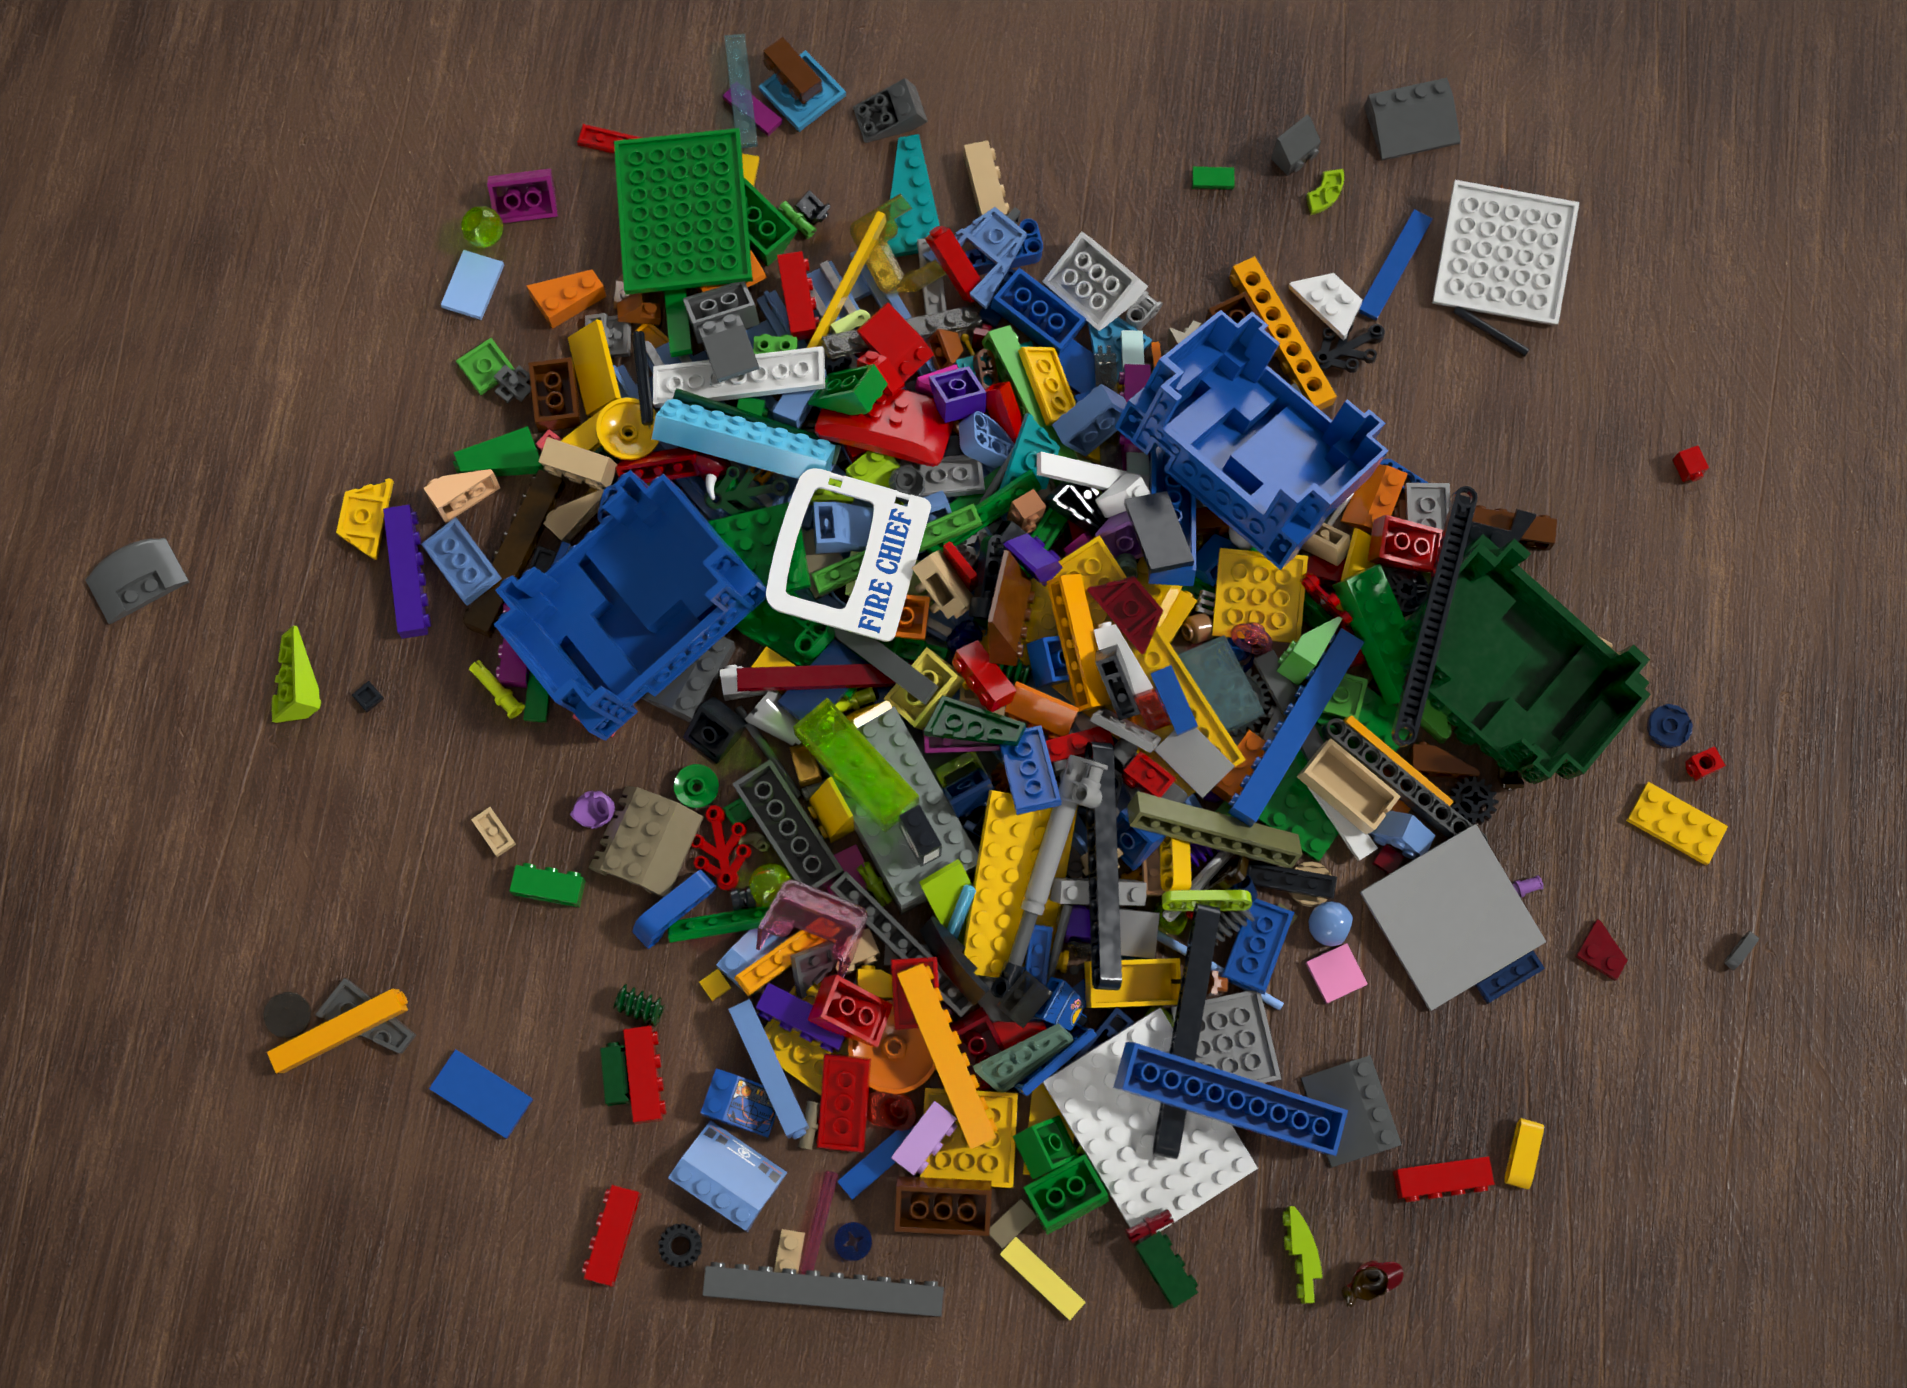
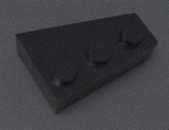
M1062 481L1043 500L1046 506L1083 530L1089 531L1094 537H1096L1095 533L1109 519L1103 515L1095 501L1101 495L1096 488Z

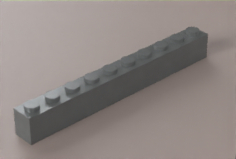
M711 1262V1266H706L703 1296L936 1317H941L944 1287H938V1282L924 1281V1285H915V1280L901 1279L900 1283L891 1282L889 1277H877V1281L867 1280L868 1276L853 1275V1279L844 1278L843 1273L830 1272V1276L825 1277L820 1276V1271L806 1270V1275L796 1274L797 1269L782 1268V1273L772 1272L773 1267L759 1266L758 1271L749 1270V1265L735 1264L734 1268H725V1263Z

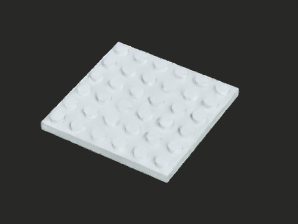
M1455 180L1453 182L1432 303L1557 326L1579 202Z

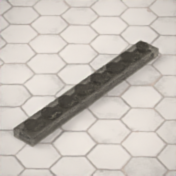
M975 305L905 319L923 339L929 338L938 328L959 332L975 327L978 328L983 323ZM856 330L823 336L820 341L828 359L870 350Z

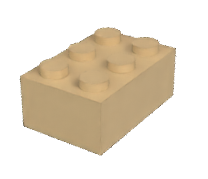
M549 437L546 439L539 459V463L544 466V470L549 471V474L561 477L564 474L570 481L582 484V481H585L589 487L596 490H601L611 485L616 472L615 467L617 466L607 456Z

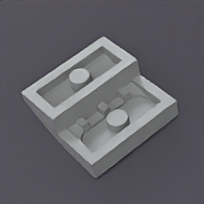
M605 313L585 316V326L596 319L602 320L611 358L630 356L631 323L618 322L617 315L607 316Z

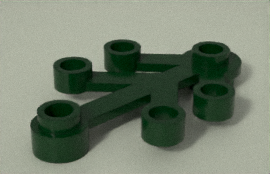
M748 465V471L736 489L725 492L732 480L737 479L739 476V469L736 466H729L726 470V476L717 488L714 487V494L719 496V501L713 502L707 491L704 495V501L709 508L714 510L722 508L733 516L739 512L745 513L746 511L735 508L728 502L729 500L736 499L752 511L766 508L767 506L759 505L749 497L773 492L778 496H784L789 491V483L784 478H776L772 484L747 488L753 478L761 472L760 468L756 473L751 472V466ZM735 469L737 471L736 476L731 477L728 474L729 470ZM782 482L784 484V489L777 490V483Z

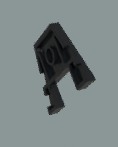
M1460 494V501L1464 504H1469L1470 497ZM1516 509L1510 530L1472 521L1466 547L1482 534L1499 549L1514 538L1519 542L1537 514Z

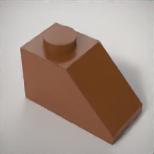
M938 328L926 341L934 353L932 360L936 371L952 366L964 350L958 333Z

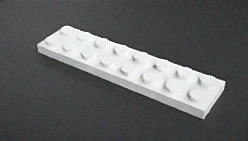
M823 346L755 354L760 369L719 383L709 360L653 366V405L655 408H661L668 399H673L676 388L714 401L825 389Z

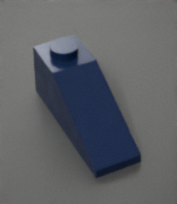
M1113 1007L1094 1030L1097 1036L1085 1045L1072 1061L1077 1060L1128 1028L1134 1021L1119 1008Z

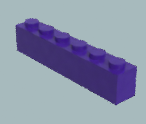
M410 505L384 508L398 634L402 639L428 635V627H431V620L425 610V607L429 604L427 594L423 593L426 579L425 574L421 573L420 565H424L422 553L418 551V545H421L420 533L416 532L415 526L419 524L417 512H413Z

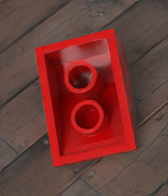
M888 302L856 330L871 351L877 352L889 359L903 382L910 378L934 355L924 339Z
M1383 515L1374 519L1367 562L1386 567L1407 568L1432 573L1443 530Z
M833 975L823 978L808 1021L830 1032L877 1048L893 1005L839 975Z

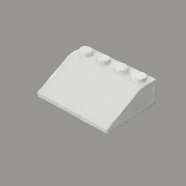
M1083 232L1078 235L1042 281L1068 305L1085 317L1098 331H1101L1131 307L1148 287L1096 241Z

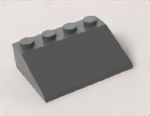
M1447 78L1368 95L1364 109L1382 161L1460 144L1454 97Z
M723 636L657 696L647 692L640 699L691 723L700 705L710 697L720 678V670L727 666L735 651L734 641Z
M1371 1055L1301 1078L1308 1098L1348 1110L1337 1156L1327 1155L1331 1168L1402 1145Z

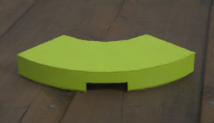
M1343 169L1323 172L1321 185L1315 191L1307 193L1306 198L1310 215L1328 209L1337 200L1344 184Z

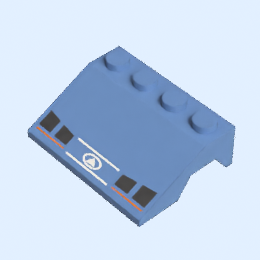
M710 1120L668 1178L748 1232L787 1172Z

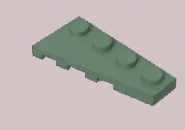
M1058 1023L974 1065L973 1068L975 1073L997 1092H1006L1074 1042V1039Z

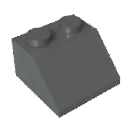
M1308 114L1277 138L1271 159L1287 176L1293 171L1298 172L1303 167L1304 162L1308 159H1314L1319 153L1318 149L1321 140Z

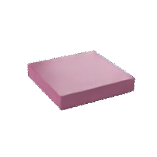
M1347 943L1306 962L1326 1004L1368 985Z

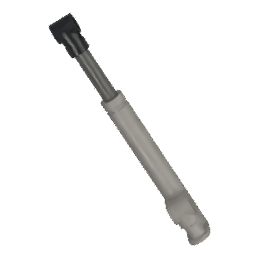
M1069 755L1058 789L1062 805L1052 808L1024 895L1025 899L1021 905V909L1024 912L1009 959L1004 962L1000 977L996 978L991 986L992 994L996 998L1016 1001L1021 996L1022 987L1020 980L1024 970L1022 964L1038 915H1043L1044 905L1047 902L1077 806L1096 808L1100 805L1102 801L1100 780L1103 770L1108 769L1107 765Z

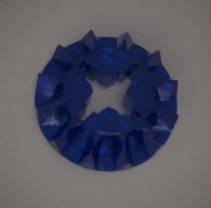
M851 1222L839 1228L835 1235L834 1245L842 1258L849 1261H857L869 1253L872 1246V1237L864 1225ZM848 1232H851L854 1238L863 1237L857 1243V1252L852 1246H843L849 1241Z

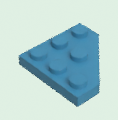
M1120 317L1114 319L1101 331H1098L1088 322L1097 375L1115 387L1118 382L1119 372H1122L1121 330H1139ZM1143 334V348L1145 352L1151 345L1152 339Z

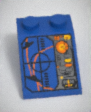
M716 1068L701 1110L702 1116L769 1138L776 1112L764 1086Z

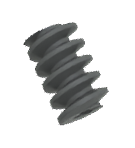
M1250 910L1227 911L1226 913L1220 911L1216 938L1224 942V934L1231 937L1233 935L1232 929L1237 932L1240 931L1239 923L1245 927L1248 925L1246 918L1253 922L1255 919Z

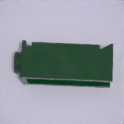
M620 1042L607 1043L605 1048H600L605 1104L607 1106L631 1104L627 1095H630L625 1046L620 1045Z

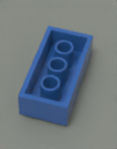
M1018 268L999 290L991 304V308L1041 347H1055L1058 356L1083 329L1086 321L1085 317L1021 268Z

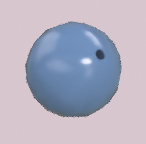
M1333 901L1321 903L1313 909L1309 917V930L1314 939L1322 945H1341L1350 931L1353 917L1348 908L1341 903Z

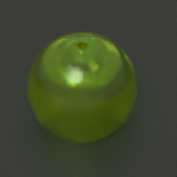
M487 206L471 208L464 215L461 222L464 238L468 243L478 248L495 245L503 234L504 226L500 215Z
M774 863L762 864L753 871L749 878V887L755 901L760 906L767 908L780 907L788 901L793 893V878L790 872L782 865Z

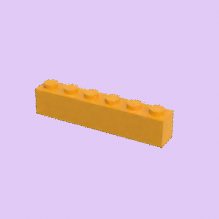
M1081 574L1061 575L1047 581V586L1075 705L1079 708L1078 712L1096 710L1111 705L1110 697L1095 663L1096 651L1099 649Z

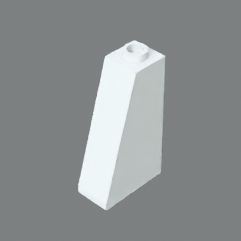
M1111 622L1099 624L1098 629H1094L1098 649L1101 650L1118 644L1138 704L1159 699L1158 694L1117 625H1111Z

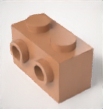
M1033 489L1012 501L1006 521H1013L1026 533H1030L1040 523L1046 505Z

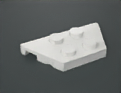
M1334 273L1289 283V289L1342 340H1345L1361 307L1362 299Z

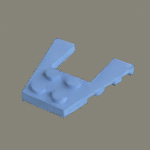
M996 207L974 220L965 229H960L954 235L961 247L968 240L996 264L970 292V297L985 309L989 306L1027 237V233ZM932 250L926 251L923 254V257L938 270L942 268Z

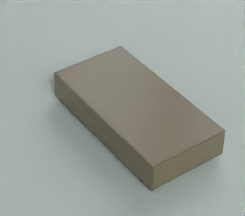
M1020 1199L990 1227L989 1235L1003 1249L1037 1216Z

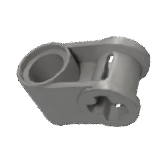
M1144 291L1139 299L1129 308L1125 322L1139 331L1159 312L1163 305L1162 302H1157L1151 298L1147 291ZM1132 317H1136V318H1138L1139 320H1138V321L1133 320Z

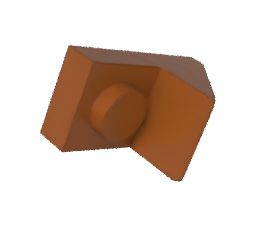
M641 293L633 294L616 305L618 322L660 325L661 323L660 304L642 302Z

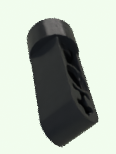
M1001 535L986 536L981 541L974 597H971L969 617L987 620L989 618L1004 550H1007L1003 545L1006 539ZM989 562H992L994 565L992 573L988 571ZM985 587L991 588V591H985Z

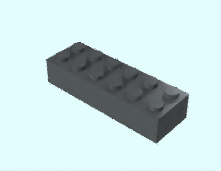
M771 759L732 783L807 900L836 882L844 874V870Z

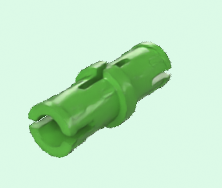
M787 201L780 205L778 211L807 239L814 235L813 232H816L817 229L804 218L801 212L798 213Z

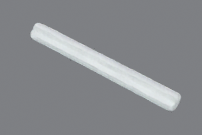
M1222 850L1218 852L1193 879L1190 890H1202L1234 854ZM1165 910L1162 916L1166 921L1171 922L1182 911Z

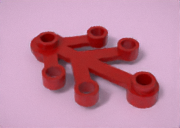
M1307 572L1303 574L1300 582L1310 593L1312 599L1318 604L1321 602L1322 608L1332 619L1338 616L1343 618L1339 624L1340 629L1343 628L1354 635L1352 628L1348 625L1353 621L1352 617L1347 611L1340 612L1336 608L1341 603L1339 598L1334 593L1328 595L1319 586L1320 581L1316 575Z
M713 805L707 809L706 818L712 823L716 847L706 842L704 837L696 834L691 846L702 849L718 859L721 869L710 864L709 860L704 856L696 857L694 866L715 876L718 886L723 890L730 891L731 888H735L738 885L739 876L737 872L745 859L751 855V848L745 844H740L736 848L737 857L730 866L729 857L741 837L747 833V827L742 823H735L732 826V835L727 843H725L721 823L725 820L726 814L721 807ZM716 810L717 815L712 818L711 813ZM742 826L741 833L737 834L736 829ZM696 838H700L698 845H695ZM742 848L747 849L745 855H741ZM704 859L705 863L700 867L699 861ZM726 875H729L730 880L725 883L724 878Z

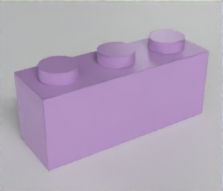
M934 1101L891 1158L913 1176L916 1173L921 1175L929 1165L926 1162L931 1154L935 1156L942 1148L941 1140L945 1135L950 1137L957 1128L955 1124L957 1118Z

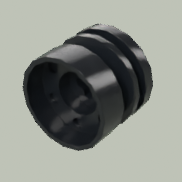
M1405 568L1397 569L1387 577V581L1403 616L1413 614L1427 597L1426 593L1429 587L1423 575L1415 570Z

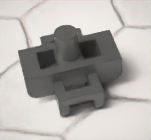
M504 365L494 376V379L500 384L495 393L503 398L507 404L514 397L522 402L531 392V386L527 384L530 381V374L520 365L514 371Z

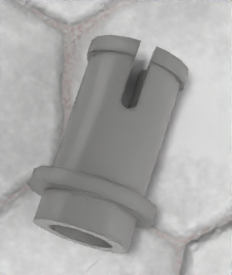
M826 779L819 783L804 786L801 789L804 800L808 801Z

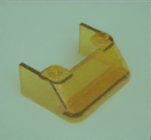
M901 193L857 219L850 226V234L858 248L876 213L880 211L885 214L887 222L866 261V265L875 283L885 294L918 291L947 274L936 259L918 270H911L906 274L903 273L887 243L898 232V226L894 219L912 209Z

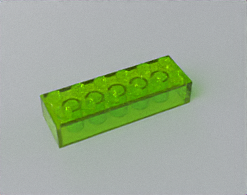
M828 697L793 726L794 735L885 833L899 821L900 814L920 803L919 795Z

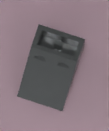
M906 78L853 106L865 143L906 133L928 122L917 88Z

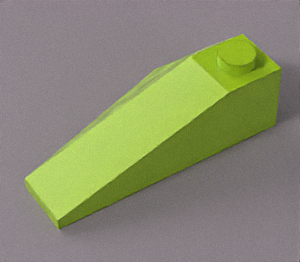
M293 625L281 638L278 662L282 663L279 674L275 677V683H279L277 695L272 697V722L275 723L309 718L320 709L321 705L319 688L299 629Z

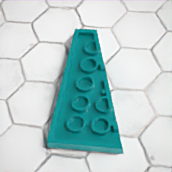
M919 134L898 138L883 260L917 254V239H925L930 235L929 232L933 228L940 226Z

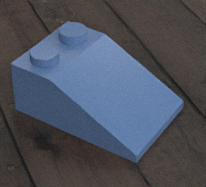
M774 926L750 929L730 948L716 966L726 977L743 990L734 979L735 976L785 942L788 938ZM761 988L752 993L750 997L753 998Z

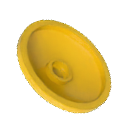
M620 398L610 402L601 410L596 422V434L599 443L610 455L623 460H637L649 455L659 444L658 440L652 439L654 422L650 427L644 426L641 423L639 399ZM653 408V416H654V422H655V416H656L657 412H656V411L654 410V408ZM630 432L632 433V436L627 437L625 436V433Z

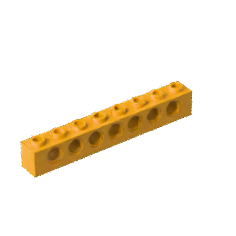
M1254 256L1233 266L1230 281L1234 287H1237L1240 294L1246 291L1260 317L1268 324L1267 329L1271 336L1280 343L1274 356L1278 357L1280 367L1283 373L1289 376L1291 385L1296 383L1302 395L1320 410L1333 405L1337 397L1256 257ZM1246 282H1252L1255 286H1249ZM1257 299H1261L1265 303H1259L1257 302ZM1266 317H1273L1275 321H1270ZM1276 334H1282L1285 338H1279ZM1292 351L1295 353V356H1290L1287 352ZM1297 369H1303L1306 373H1299ZM1312 386L1316 391H1310L1307 387Z

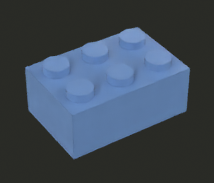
M1100 384L1084 399L1078 401L1067 413L1061 415L1052 425L1062 444L1086 457L1118 431L1115 425L1127 402L1123 396Z

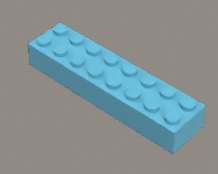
M668 399L655 416L652 439L797 479L805 471L813 468L830 471L836 446L824 439H812L802 433L793 434L784 428L768 427L762 422L753 423L746 421L743 417L725 415L721 411L711 412L699 405L689 406L683 404L682 401L677 399Z

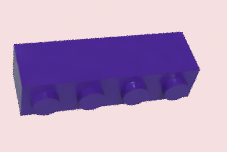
M768 983L755 1007L759 1012V1017L769 1022L771 1019L780 1022L779 1027L791 1032L794 1029L801 1033L799 1037L810 1043L813 1040L821 1043L820 1047L830 1053L833 1050L839 1052L846 1039L842 1035L825 1030L808 1021L813 1005Z

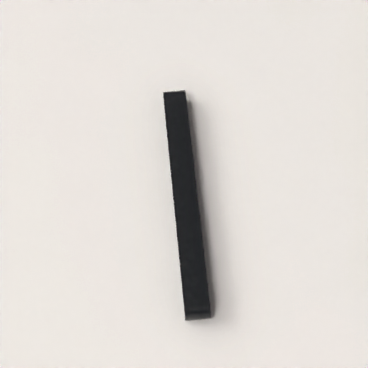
M1088 742L1085 746V759L1108 766L1107 770H1103L1100 780V791L1102 793L1100 805L1096 808L1086 807L1092 985L1096 990H1119L1122 984L1114 749L1111 743Z
M1196 903L1193 911L1169 1054L1192 1061L1196 1059L1220 918L1219 907ZM1160 1103L1153 1143V1155L1178 1159L1187 1111Z

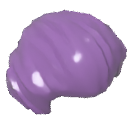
M588 791L577 798L570 815L582 826L593 829L602 827L611 821L615 806L611 798L603 792Z

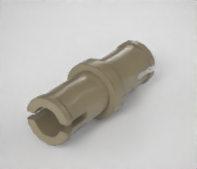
M807 1101L804 1117L809 1129L805 1130L806 1134L800 1137L799 1148L813 1149L815 1131L819 1127L817 1121L820 1103Z

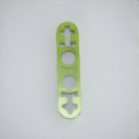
M1175 890L1162 894V907L1167 911H1194L1196 903L1219 907L1220 911H1242L1251 908L1252 899L1251 893L1246 890Z

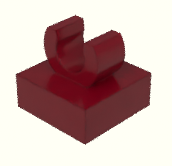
M983 324L982 329L975 327L972 342L973 349H985L982 340L991 330L990 325Z

